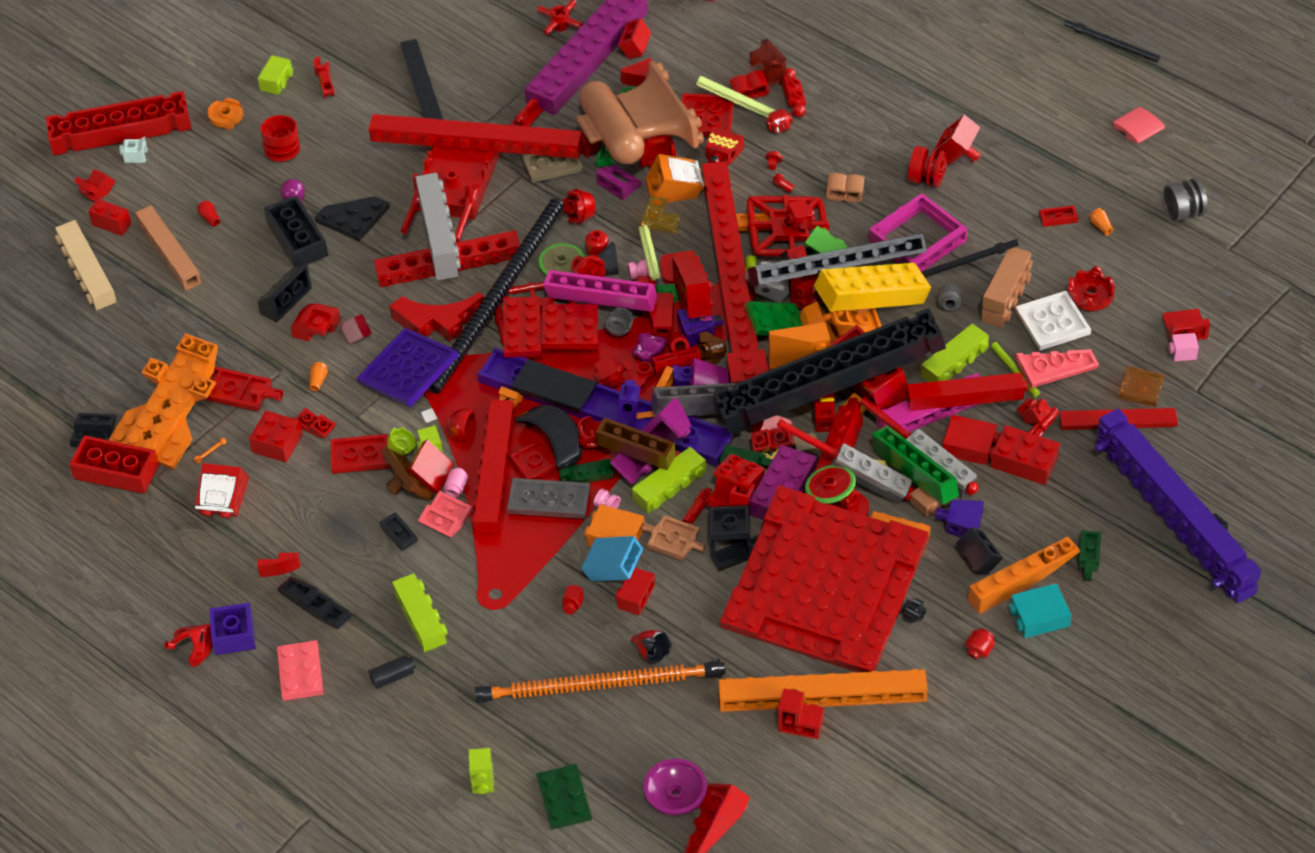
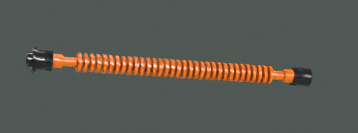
M720 658L716 659L717 661H710L692 668H684L683 664H681L680 669H678V665H675V669H673V665L670 666V670H668V666H664V671L662 667H659V671H657V667H654V672H652V668H649V672L644 668V673L641 672V669H638V673H636L635 669L633 674H631V670H628L627 675L625 671H622L623 675H620V671H617V676H615V672H612V676H610V672H607V677H605L604 673H601L602 677H599V673H597L596 678H594V674H591V678H589V675H586V679L583 678V675H580V680H578V676H575V680H573V676H570V681H568L567 677H564L565 681H562V677H560L559 682H557V678H554V682H552L551 678L549 683H547L546 679H543V684L541 680H538V684H536V680H533V685H531V681H527L528 685L523 681L522 686H520V682H517V686H515L514 682L512 687L500 688V686H476L475 697L476 703H482L508 695H513V699H516L517 694L518 698H522L521 694H523L524 698H527V693H529V697H532V693H534V697H537V692H539L540 696H543L542 692H545V696H547L548 691H550V695H553V691H555V694H558V690H560L561 694H564V689H566V693H569V689H571V693H574V688H576L577 692H580L579 688H582V692H584V687H587V691H590V687H592L593 691L595 686H597L598 690H601V685H603V689H606V685H608V689H611V684H613V688H616V684L621 688V683H624V687H627V683H629L630 687L632 682H634L635 686H638V681L640 685H643V681H645V685H648V680H650V684H653V680L658 684V679L661 680V683H664V679L668 683L669 678H671V682H674V678L680 681L679 677L682 678V681H685V676L697 675V677H718L722 679V675L725 674V664L720 662Z

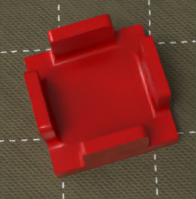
M658 135L643 139L644 153L638 160L640 168L648 166L651 169L658 154L676 157L672 135Z

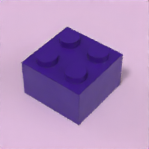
M250 603L209 609L211 638L215 655L256 649Z

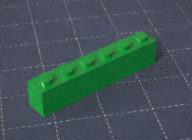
M888 425L872 433L874 452L942 505L959 496L956 477Z

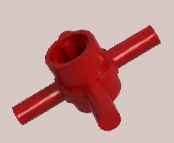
M571 0L566 6L557 5L552 10L538 6L537 12L550 17L551 23L543 30L545 35H549L553 29L557 32L566 31L569 25L580 29L583 23L570 18L569 13L576 5V1Z

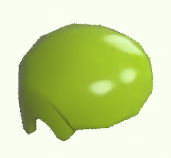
M394 427L387 437V446L404 456L413 452L416 446V439L404 427L399 429Z

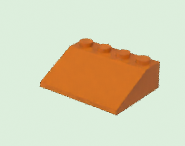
M826 322L769 331V370L830 347V336Z

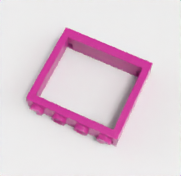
M920 194L916 198H912L904 206L899 207L891 215H887L879 223L874 224L869 229V242L872 244L887 241L884 236L922 211L950 234L929 247L927 252H923L913 259L909 256H904L892 260L897 264L915 263L920 271H924L967 241L968 228L924 194Z

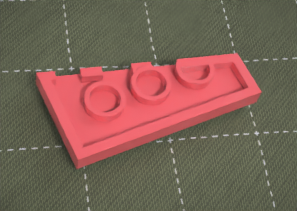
M1091 349L1069 350L1067 353L1050 351L1048 354L1032 352L1029 355H1023V353H1016L1015 359L1030 388L1095 370L1099 366Z

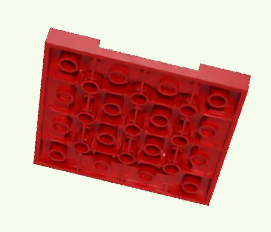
M778 485L764 517V525L737 587H734L721 617V628L857 673L876 671L928 542V531L890 520L888 523L830 504L820 503L816 500L815 496Z

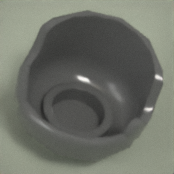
M616 307L614 311L607 313L604 320L606 331L612 336L618 337L629 333L633 324L632 313L622 307Z

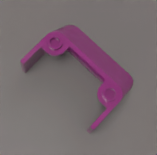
M674 397L641 431L675 442L680 437L684 439L691 432L689 429L691 423L680 401ZM618 453L610 462L631 484L642 473L647 475L654 468L651 464Z

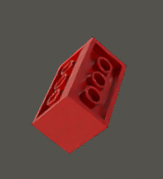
M856 325L832 342L830 346L865 332ZM900 367L850 386L861 398L866 397L881 410L893 407L907 399V381L904 371Z

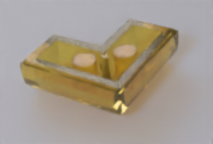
M650 196L640 222L641 226L647 225L650 229L677 233L680 226V215L665 212L668 199Z

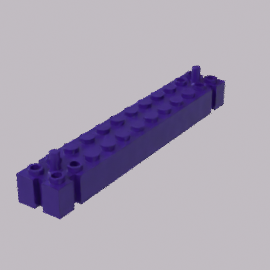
M1119 408L1100 417L1096 439L1097 445L1094 446L1097 452L1102 450L1108 451L1107 455L1110 461L1119 467L1120 472L1130 480L1135 489H1138L1143 499L1151 504L1155 513L1164 519L1167 527L1176 533L1180 542L1189 548L1190 553L1196 556L1201 562L1202 567L1213 576L1212 586L1214 588L1225 586L1226 595L1232 598L1236 604L1255 595L1258 588L1256 581L1260 579L1261 569L1252 559L1249 560L1246 557L1247 553L1139 430L1133 424L1130 425L1128 423V418Z

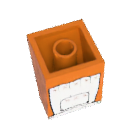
M658 154L645 178L650 201L653 205L695 199L704 189V181L702 180L701 169L697 160Z

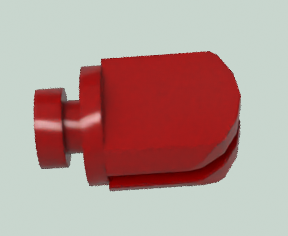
M570 585L566 588L562 598L563 611L566 614H573L581 607L584 599L582 587Z

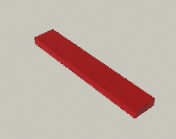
M1176 408L1120 409L1128 418V423L1130 425L1133 424L1136 428L1177 427L1178 425ZM1114 410L1060 411L1061 430L1098 429L1099 418Z

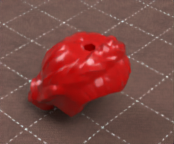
M588 416L576 423L580 433L578 437L580 445L585 448L599 446L597 445L596 431L602 421L592 420V417Z

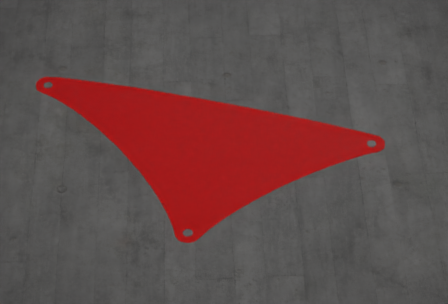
M718 282L712 285V291L709 292V297H712L713 308H710V316L721 314L723 325L714 327L715 336L725 343L728 334L720 284ZM748 284L750 300L753 302L757 293ZM681 301L674 303L673 332H681L677 323V310L684 309ZM643 315L633 319L630 332L622 337L612 336L605 328L598 330V349H541L542 356H527L524 358L596 381V383L600 384L594 374V371L597 370L595 363L609 355H612L617 363L620 362L621 365L623 360H639L632 354L633 348L638 344V334L649 333L653 336V330ZM665 339L667 343L665 349L653 357L672 353L667 342L668 339ZM697 344V345H695V346L689 347V349H690V348H694V347H698L700 344ZM493 352L465 355L441 393L436 394L429 389L424 392L441 424L457 468L463 469L468 475L464 493L467 504L472 507L474 498H477L475 486L480 480L477 477L478 467L482 466L480 464V452L484 451L482 449V437H486V434H484V422H488V419H486V408L490 407V400H499L500 398L499 389L478 382L477 377L478 371H481ZM655 374L641 386V399L652 402L653 388H656L659 380H656ZM623 383L612 387V389L620 391ZM523 398L522 402L518 403L514 408V418L542 404ZM469 409L475 412V418L467 420L464 442L451 439L446 433L449 417L457 410ZM568 414L574 420L575 423H577L581 419ZM513 422L509 455L540 439L545 442L553 454L554 450L548 436L540 427L535 425L533 428H529L524 423ZM579 444L582 447V455L575 465L611 459L612 461L618 452L602 446L585 448ZM508 460L499 534L475 533V527L472 525L478 570L477 599L481 606L491 610L502 609L509 605L586 520L580 518L508 514L507 508L513 478L524 479L510 460ZM613 465L614 478L590 482L586 518L596 508L594 506V499L599 490L604 489L609 492L622 477V474ZM560 468L539 480L560 481L559 470L565 468ZM473 509L472 513L470 514V518H471V515H472V514H475V510H474V509ZM493 589H499L502 591V596L499 599H492L489 596V592Z

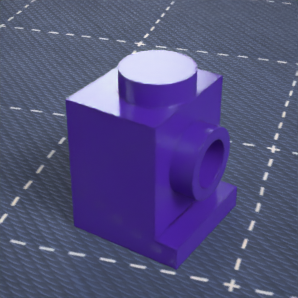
M673 365L674 385L690 386L691 366L677 367V365Z

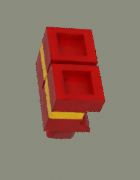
M834 393L814 400L815 432H830L835 419Z

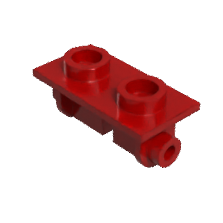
M536 98L530 99L525 108L514 117L510 125L529 127L544 110L538 107L539 101Z

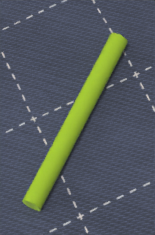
M994 342L991 348L1013 373H1022L999 344ZM1027 382L1028 391L1034 397H1037L1040 394L1039 390L1036 387L1030 388Z

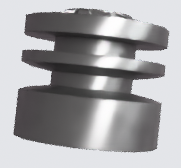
M1198 178L1184 180L1182 183L1176 182L1165 185L1163 190L1164 205L1167 214L1173 222L1187 219L1189 216L1204 215L1207 212L1206 192Z

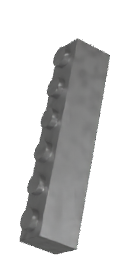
M736 383L653 388L651 408L656 416L675 397L680 401L687 416L720 415L721 412L713 392L726 387L731 390L736 388Z

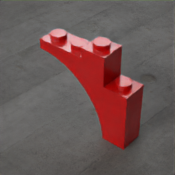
M649 276L637 277V282L654 284L657 292L656 280H651ZM657 293L658 297L653 312L638 311L650 323L653 336L668 339L669 335L673 333L674 293Z
M478 292L465 300L446 305L422 304L402 296L389 306L391 318L402 327L425 337L436 331L450 342L461 334L463 330L462 325L470 320L484 299V295Z

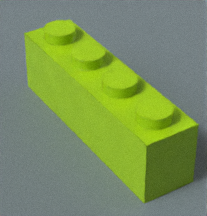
M974 324L969 325L945 345L946 349L935 353L921 365V378L927 382L950 380L955 374H959L967 364H971L979 354L986 352L989 347V335Z
M689 447L674 458L668 470L659 468L632 488V500L647 514L652 510L658 509L662 503L673 498L676 493L687 488L690 483L697 478H701L706 473V460Z
M413 573L393 581L394 594L423 651L426 652L447 644L445 635H448L446 626L444 623L440 624L439 613L436 608H432L431 605L433 604L429 594L425 595V587L422 580H418Z

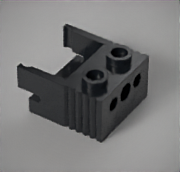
M749 505L709 507L711 555L715 556V540L746 539L748 554H751Z

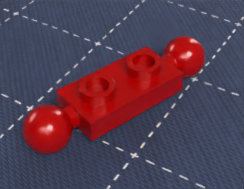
M786 68L782 72V85L788 106H793L792 114L800 118L806 113V101L801 82L795 78L796 72L794 69Z

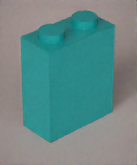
M1057 583L1011 595L1008 609L1011 616L1014 615L1016 628L1022 632L1024 638L1070 627L1072 614Z

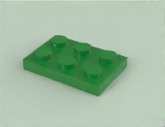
M748 301L745 305L756 335L769 336V331L803 326L799 316L800 313L794 303Z

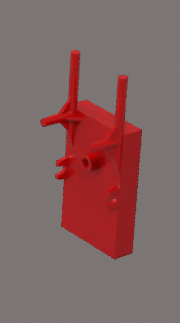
M433 147L432 151L427 152L422 175L437 173L438 179H442L444 190L441 192H445L447 203L444 205H448L450 217L460 218L454 233L456 242L460 241L467 220H475L501 152ZM417 173L413 174L414 195L412 203L400 230L403 234H407L415 212H421L416 176H419Z

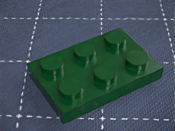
M577 764L536 773L551 830L592 820Z

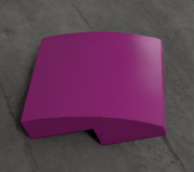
M693 358L691 362L692 376L689 380L690 386L729 383L728 369Z

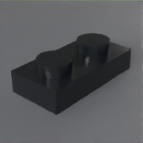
M396 512L379 522L380 527L401 551L418 542L415 533Z

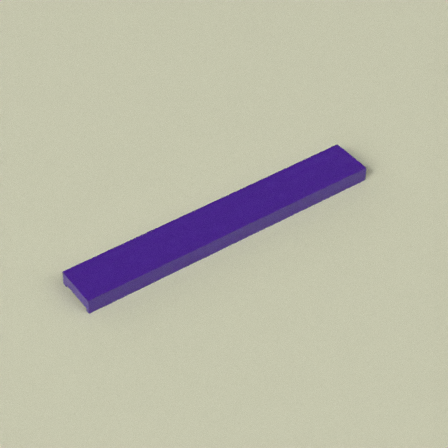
M494 348L493 353L481 371L477 373L478 382L499 390L501 386L512 390L511 385L528 359L524 357L504 358V350ZM596 383L597 386L581 413L519 393L525 399L542 405L558 407L567 412V414L581 419L591 416L592 420L598 422L602 421L604 417L617 421L620 391ZM640 398L638 413L653 411L651 402ZM625 407V411H631V408ZM687 416L691 423L689 427L691 432L684 439L680 437L675 441V451L682 453L691 447L706 460V463L717 467L724 446H730L733 440V433L729 434L727 428ZM654 417L637 419L635 428L642 430Z

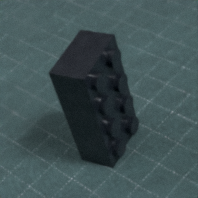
M297 195L264 208L268 226L294 267L302 263L309 264L329 256L326 240Z

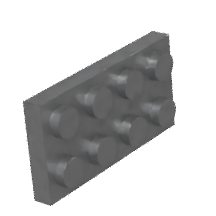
M513 478L507 508L508 514L586 519L590 483Z

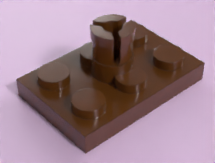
M388 446L381 450L385 456L384 461L394 469V477L386 483V486L392 493L397 495L404 487L409 493L413 492L420 499L423 497L430 501L434 497L431 490L407 470L411 464L407 457Z

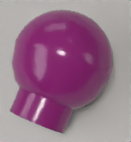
M289 179L282 184L280 193L284 200L297 195L302 203L305 187L299 180Z

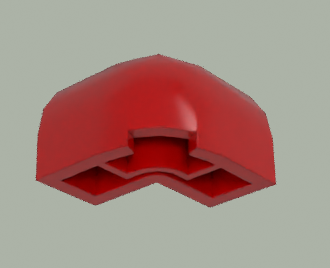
M312 303L304 306L291 325L292 337L309 342L313 334L325 336L327 331L334 333L341 321L339 309L321 303Z
M717 477L715 490L709 499L708 506L749 505L755 483H752L745 489Z

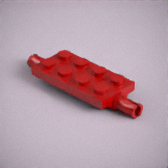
M215 367L210 380L215 381L216 384L207 399L204 400L258 412L266 398L281 401V398L284 396V390L271 388L272 380L270 378Z

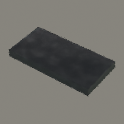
M530 359L527 360L511 385L513 391L581 413L597 386L596 381Z

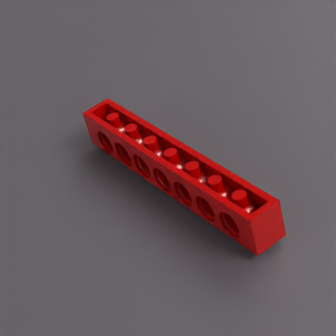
M516 230L453 243V245H457L459 256L456 258H459L461 268L457 269L458 271L509 261L515 251H517V248L520 247ZM430 248L374 260L379 287L436 276Z

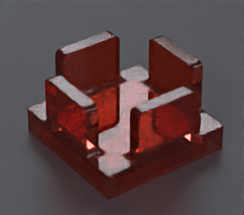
M766 38L761 41L760 48L749 53L750 65L753 67L761 63V66L764 68L762 71L768 84L777 82L781 86L784 76L786 77V58Z

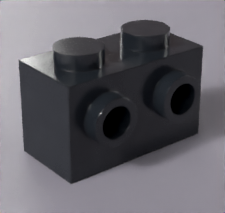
M970 527L956 543L960 549V554L970 562L971 569L976 573L988 575L1003 559L983 530Z

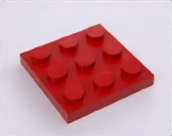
M682 93L681 102H683L688 110L693 108L696 117H700L702 127H698V131L702 132L703 136L709 137L713 127L731 132L734 102L716 94Z
M542 304L541 349H598V304Z

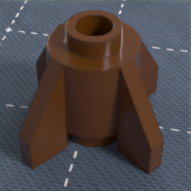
M700 332V342L703 343L698 346V349L701 353V358L705 359L703 360L705 362L716 365L725 356L727 346L723 340L711 333Z

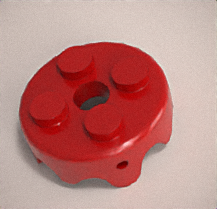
M1094 266L1089 271L1079 270L1074 278H1069L1068 294L1080 309L1098 311L1112 303L1116 286L1111 276L1105 277L1100 267ZM1087 291H1092V292H1096V293L1090 294V293H1088Z

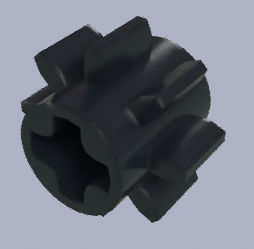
M913 598L912 601L906 600L901 610L905 614L904 620L910 623H915L916 620L920 622L927 611L923 607L924 601L918 598Z

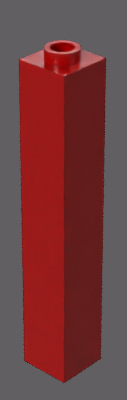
M1022 373L907 384L906 397L909 411L1022 400L1024 399V392L1028 390L1027 381L1023 380Z

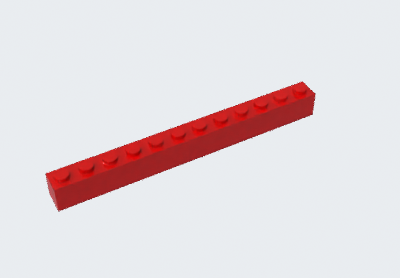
M380 114L372 115L368 128L370 141L578 159L582 147V131Z

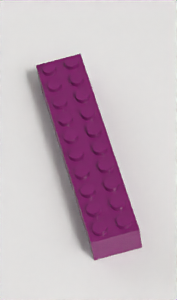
M605 0L524 88L526 104L529 103L530 99L536 98L539 101L538 107L555 116L616 49L626 23L639 18L643 19L648 13L647 0Z

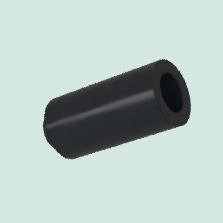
M404 655L368 670L373 686L375 689H378L414 674L413 669L416 668L412 657L408 658L407 655Z

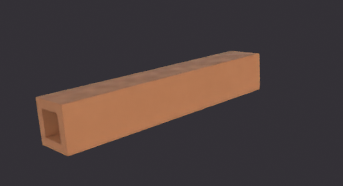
M152 205L135 212L138 225L183 289L187 291L202 284L199 271Z

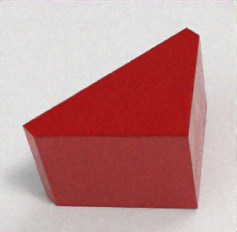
M648 58L620 69V82L629 86L638 87L648 76V64L652 59Z

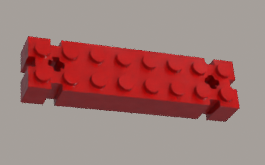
M184 91L170 93L169 97L158 95L66 113L67 116L60 117L59 114L45 117L49 144L53 155L67 153L69 149H73L75 152L122 143L124 140H138L144 136L149 138L170 134V130L177 129L178 132L192 129Z

